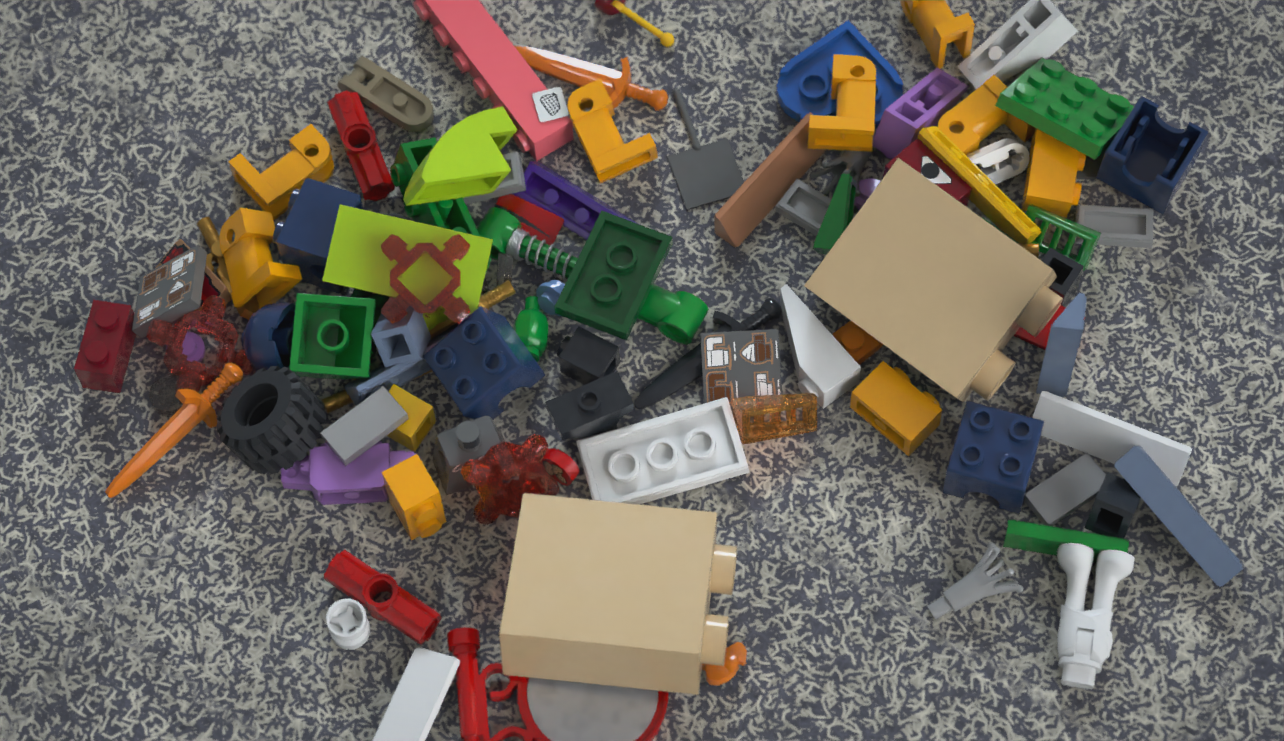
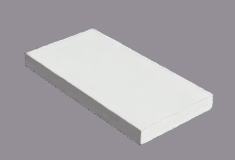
M727 397L576 441L592 500L640 505L750 473Z

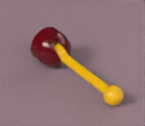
M595 0L594 7L602 13L617 15L621 12L658 37L664 47H670L674 44L675 39L671 33H663L625 6L626 0Z

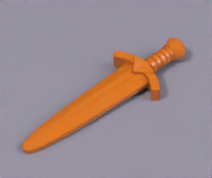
M514 46L531 68L575 86L582 87L601 78L612 101L613 108H616L626 96L644 103L647 102L656 111L664 109L668 103V94L664 89L650 90L649 88L631 83V68L628 57L620 59L622 64V72L545 50Z
M226 363L220 377H217L216 381H213L201 394L191 389H177L176 397L183 405L112 480L105 491L109 498L115 497L142 476L202 420L209 428L217 426V414L211 405L229 386L243 380V372L238 365Z

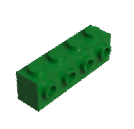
M435 137L400 144L394 163L390 167V176L394 186L399 187L403 198L413 173L437 143ZM463 197L406 206L404 202L406 214L408 217H412L415 222L480 236ZM489 257V261H488L487 270H488L489 265H490V263H491L490 257Z

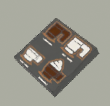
M197 245L140 277L132 331L140 338L148 336L200 307L207 252L202 247Z
M778 329L700 333L704 403L727 397L731 411L783 408Z

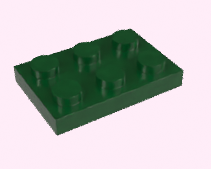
M601 210L554 306L555 314L627 341L673 245V237Z

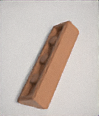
M812 113L805 115L715 214V234L733 247H738L777 205L794 181L800 179L827 150L808 149L810 115H813Z

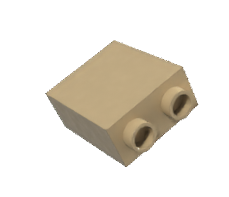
M899 158L804 285L962 402L967 399L972 391H975L988 401L1001 387L1016 362L1002 353V350L1019 327H1022L1036 337L1047 325L1063 301L1062 297L1049 289L1057 278L1051 267Z
M523 493L499 633L503 675L699 695L702 664L724 666L729 616L709 614L711 593L732 595L736 569L737 546L716 544L717 512Z

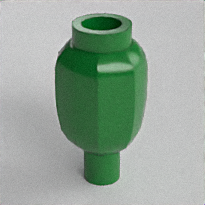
M529 296L525 299V309L515 319L513 329L538 363L547 348L548 321L545 314L540 312L538 297Z

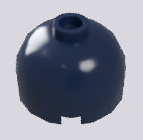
M295 303L267 304L253 313L242 333L241 344L252 368L256 371L262 368L268 370L271 366H279L280 369L283 367L290 369Z

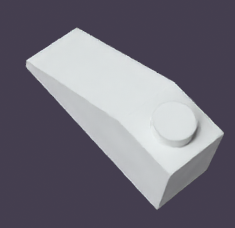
M1030 0L957 67L976 89L993 75L1003 82L1031 67L1039 59H1046L1053 55L1078 30L1050 0Z
M786 284L780 288V306L799 381L798 387L806 399L811 402L816 400L824 409L859 383L861 366Z

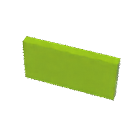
M340 204L322 281L470 315L479 305L493 239Z

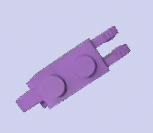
M379 441L345 466L326 443H323L319 447L310 449V455L301 461L297 460L293 467L287 470L281 468V482L283 488L312 491L314 498L322 505L386 502L389 498L381 472L418 453L410 452V450L408 452L391 451L389 443Z

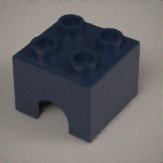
M1140 96L1105 152L1096 179L1164 214L1199 157L1209 131L1192 122H1189L1185 129H1177L1168 125L1158 114L1160 105Z
M306 178L301 189H295L290 196L288 210L290 212L285 222L279 221L274 230L273 242L277 244L279 250L278 259L283 264L299 266L302 282L335 293H341L344 286L323 282L322 279L339 205L363 209L361 197L359 194Z
M482 306L478 307L423 355V358L463 416L474 420L483 416H490L494 420L504 411L503 407L498 405L507 394L520 387L531 388L545 376V373L505 316Z
M967 400L946 471L943 493L963 499L968 492L984 493L995 498L999 502L1000 509L1020 514L1044 421Z

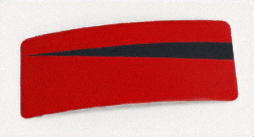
M513 194L500 196L495 207L512 214L520 222L521 229L529 232L531 237L536 235L540 241L545 239L546 244L550 246L554 243L564 223L563 218Z

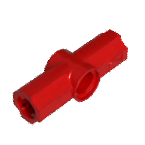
M348 90L337 93L327 102L363 198L364 200L373 201L386 198L390 192L395 190V186L378 146L375 131L369 123L357 92H349ZM361 143L367 144L363 148H354L356 145Z
M345 549L334 556L323 575L328 583L368 609L369 614L373 618L387 622L419 645H422L431 638L442 619L438 612L398 586L392 576L377 572ZM380 592L392 593L391 598L386 602L377 603L373 601L374 596Z

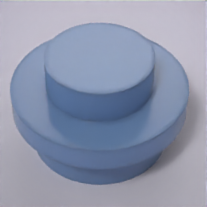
M550 280L549 282H544L536 290L538 304L547 314L561 316L555 314L554 308L565 286L561 281Z

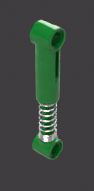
M497 207L489 208L477 227L481 237L493 239L490 258L494 260H502L508 256L518 259V261L525 259L527 265L534 263L537 269L543 267L546 273L553 272L555 277L563 276V280L567 281L578 259L573 256V252L567 254L564 252V248L556 249L554 243L550 246L546 244L545 239L538 241L536 240V235L530 237L529 232L521 229L520 222L512 214ZM653 284L637 319L657 327L667 338L680 344L688 345L693 340L709 309L704 301L685 291H676L674 293Z

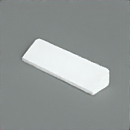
M1047 391L1041 392L1032 417L1044 421L1041 436L1085 453L1088 452L1090 455L1113 464L1134 446H1141L1176 487L1180 482L1192 448Z
M416 648L372 741H425L460 665V660L428 649Z

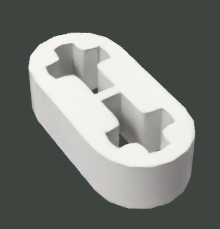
M1010 138L1002 139L966 155L975 165L978 164L983 167L980 170L994 184L1019 175L1026 169L1030 160L1027 148ZM1012 150L1017 154L1012 156V163L1008 164L1003 160L1009 157L1008 151Z

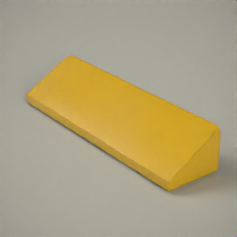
M937 126L922 128L918 138L972 188L969 200L1000 230L1020 244L1032 243L1040 235L1041 229Z

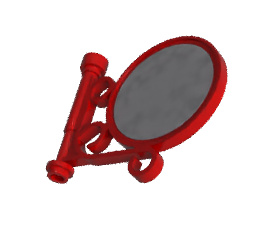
M463 627L453 629L447 633L448 650L452 653L453 657L460 660V665L456 671L460 737L463 741H504L511 736L518 737L522 741H653L664 722L669 693L666 691L505 675L509 679L507 688L499 692L491 691L490 700L493 702L505 701L517 689L518 709L526 730L518 726H509L503 728L490 739L486 681L492 674H503L502 663L489 664L482 670L481 674H478V661L475 657L480 649L479 630Z

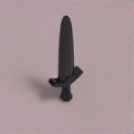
M767 298L759 310L752 313L750 317L748 316L741 323L725 313L714 311L713 323L721 325L715 332L757 330L766 321L780 318L782 308L775 299ZM701 343L650 383L635 399V408L644 409L652 406L701 377Z

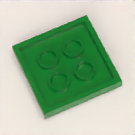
M1044 58L1039 59L1002 91L995 105L1094 160L1110 146L1134 108L1125 97L1110 94L1099 88L1093 80L1086 77H1078L1065 70L1061 63Z

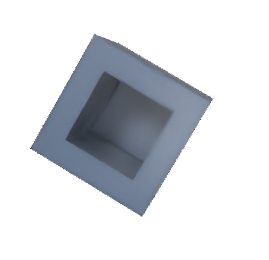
M418 303L382 312L371 333L385 367L421 359L431 338Z

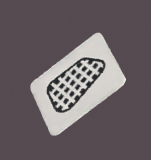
M561 87L532 94L540 122L569 115Z

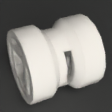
M341 599L329 607L326 614V623L334 643L346 650L361 647L370 636V624L364 607L353 599Z

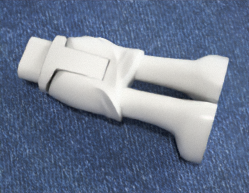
M1064 543L1058 547L1057 552L1058 563L1065 571L1067 578L1065 605H1061V618L1057 639L1058 657L1060 658L1058 666L1063 668L1061 684L1082 689H1093L1095 675L1101 673L1102 664L1110 656L1113 644L1110 626L1113 616L1111 611L1114 593L1118 582L1131 574L1134 567V557L1127 552L1119 550H1104L1098 554L1092 610L1084 611L1094 551L1086 545Z

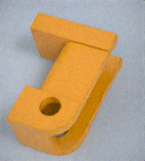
M900 0L903 12L910 24L912 23L936 68L944 67L946 45L952 41L955 43L963 59L970 55L975 23L968 12L955 17L945 0Z
M833 54L831 99H837L836 116L810 115L808 149L872 152L875 125L876 68L871 60L857 55Z
M995 75L985 81L983 85L954 108L946 112L939 119L937 126L965 155L978 150L980 142L1002 124L1010 128L1024 143L1034 135L1036 130L1032 125L995 106L1000 93L1007 88Z
M601 78L572 92L567 103L572 125L600 183L658 158L657 148L650 133L624 144L612 119V116L615 115L613 104Z
M309 124L289 139L291 151L262 173H259L241 153L228 161L234 180L263 211L272 213L273 221L288 210V203L292 192L295 189L300 190L306 178L324 183L333 174L334 161L330 145L312 124Z
M240 207L225 221L221 228L219 237L220 248L227 267L234 307L241 308L255 295L259 309L267 304L276 303L302 280L299 266L273 262L269 244L273 242L275 225L271 212ZM235 232V238L232 241L233 233Z

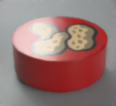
M548 449L539 460L542 470L562 485H571L579 475V468L576 462L559 449Z

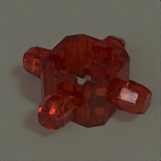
M391 234L381 244V248L391 262L393 260L398 262L390 270V286L399 295L395 299L390 297L383 305L381 313L394 324L408 314L406 310L410 306L419 315H434L443 307L446 310L443 314L453 322L460 324L471 312L469 306L461 297L456 298L454 296L461 287V271L453 263L456 260L461 261L469 252L470 244L460 234H457L443 244L445 248L442 252L433 243H417L408 251L406 249L408 244L400 237ZM425 253L432 257L452 278L449 284L426 306L399 281L403 274Z
M210 295L203 302L200 311L194 310L185 314L174 327H172L171 322L160 319L153 320L150 323L146 337L161 347L165 344L168 345L163 361L169 372L179 375L175 388L176 393L177 389H191L199 392L202 384L208 385L216 381L217 377H220L226 363L238 365L243 375L251 373L252 366L245 355V351L240 348L237 351L234 350L239 335L233 323L223 320L226 310V303L223 298ZM192 327L197 328L196 331L202 334L215 335L214 340L219 342V353L214 365L210 368L205 367L206 364L195 360L192 362L188 361V356L182 354L184 349L182 345L187 330H190Z
M533 434L522 445L504 441L491 446L481 460L466 461L461 468V474L467 483L474 485L480 498L473 513L477 522L489 525L500 514L518 518L520 516L523 493L556 496L560 487L554 477L548 475L542 463V459L549 447L543 436ZM513 476H519L518 480L512 479L509 483H502L503 480L509 481Z

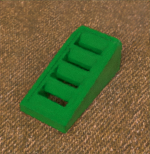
M842 173L813 246V249L818 254L827 255L853 220L857 182L850 174Z
M1030 204L1026 215L1033 222L1036 217L1043 220L1040 227L1041 233L1031 244H1039V252L1046 254L1050 248L1083 265L1084 272L1089 265L1101 232ZM1052 224L1056 226V229L1049 244L1043 240L1049 225ZM1065 230L1070 235L1063 250L1057 246ZM1077 237H1080L1084 240L1078 255H1075L1071 251Z

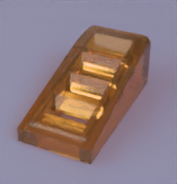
M814 393L733 398V418L741 443L745 445L817 431V396ZM802 407V420L796 421V408ZM786 410V421H781V411ZM770 413V422H764V414ZM753 416V423H750V417Z

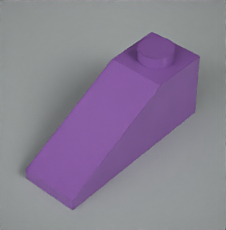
M937 67L884 110L873 138V147L883 152L886 157L893 159L918 138L922 128L938 126L939 119L956 105L967 91L968 85Z

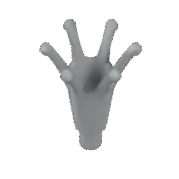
M993 542L988 543V549L966 576L943 592V597L927 606L935 620L951 610L955 612L987 596L1005 592L1021 593L1023 591V586L1019 585L1018 581L1015 580L996 583L1003 578L1011 577L1014 574V570L1011 568L991 576L1000 567L1004 566V560L999 559L997 563L989 568L1000 552V548L996 547Z

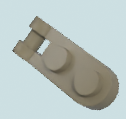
M361 56L354 63V70L351 74H345L337 83L338 88L342 92L346 90L357 92L362 103L409 132L424 131L434 120L433 105L426 95L366 57ZM365 79H371L366 86L362 84Z

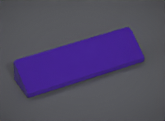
M530 161L524 172L526 190L513 193V195L563 218V226L585 240L588 239L601 210L637 223L540 162Z

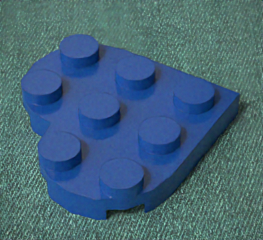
M849 20L792 58L781 69L776 85L778 102L787 115L799 122L807 113L821 116H836L837 99H831L833 54L866 57L875 65L874 129L878 128L884 110L904 95L903 81L897 71Z

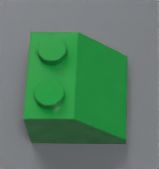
M297 293L290 370L299 377L324 379L369 378L373 338L371 333L374 327L376 299Z

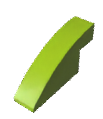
M503 106L484 110L466 117L452 126L438 140L410 179L403 198L406 206L489 194L495 191L511 171L500 151L517 131Z

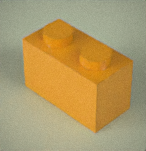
M1036 128L1031 141L1030 160L1027 167L1021 210L1027 211L1028 206L1032 204L1061 217H1067L1071 206H1078L1082 183H1076L1077 171H1083L1086 155Z
M884 361L851 392L850 408L907 456H910L940 425L942 409L937 399L926 391H919L911 384L909 377L904 371L898 367L892 368Z
M418 454L381 472L389 502L411 540L419 536L422 538L432 536L441 529L442 524L447 522L440 492Z

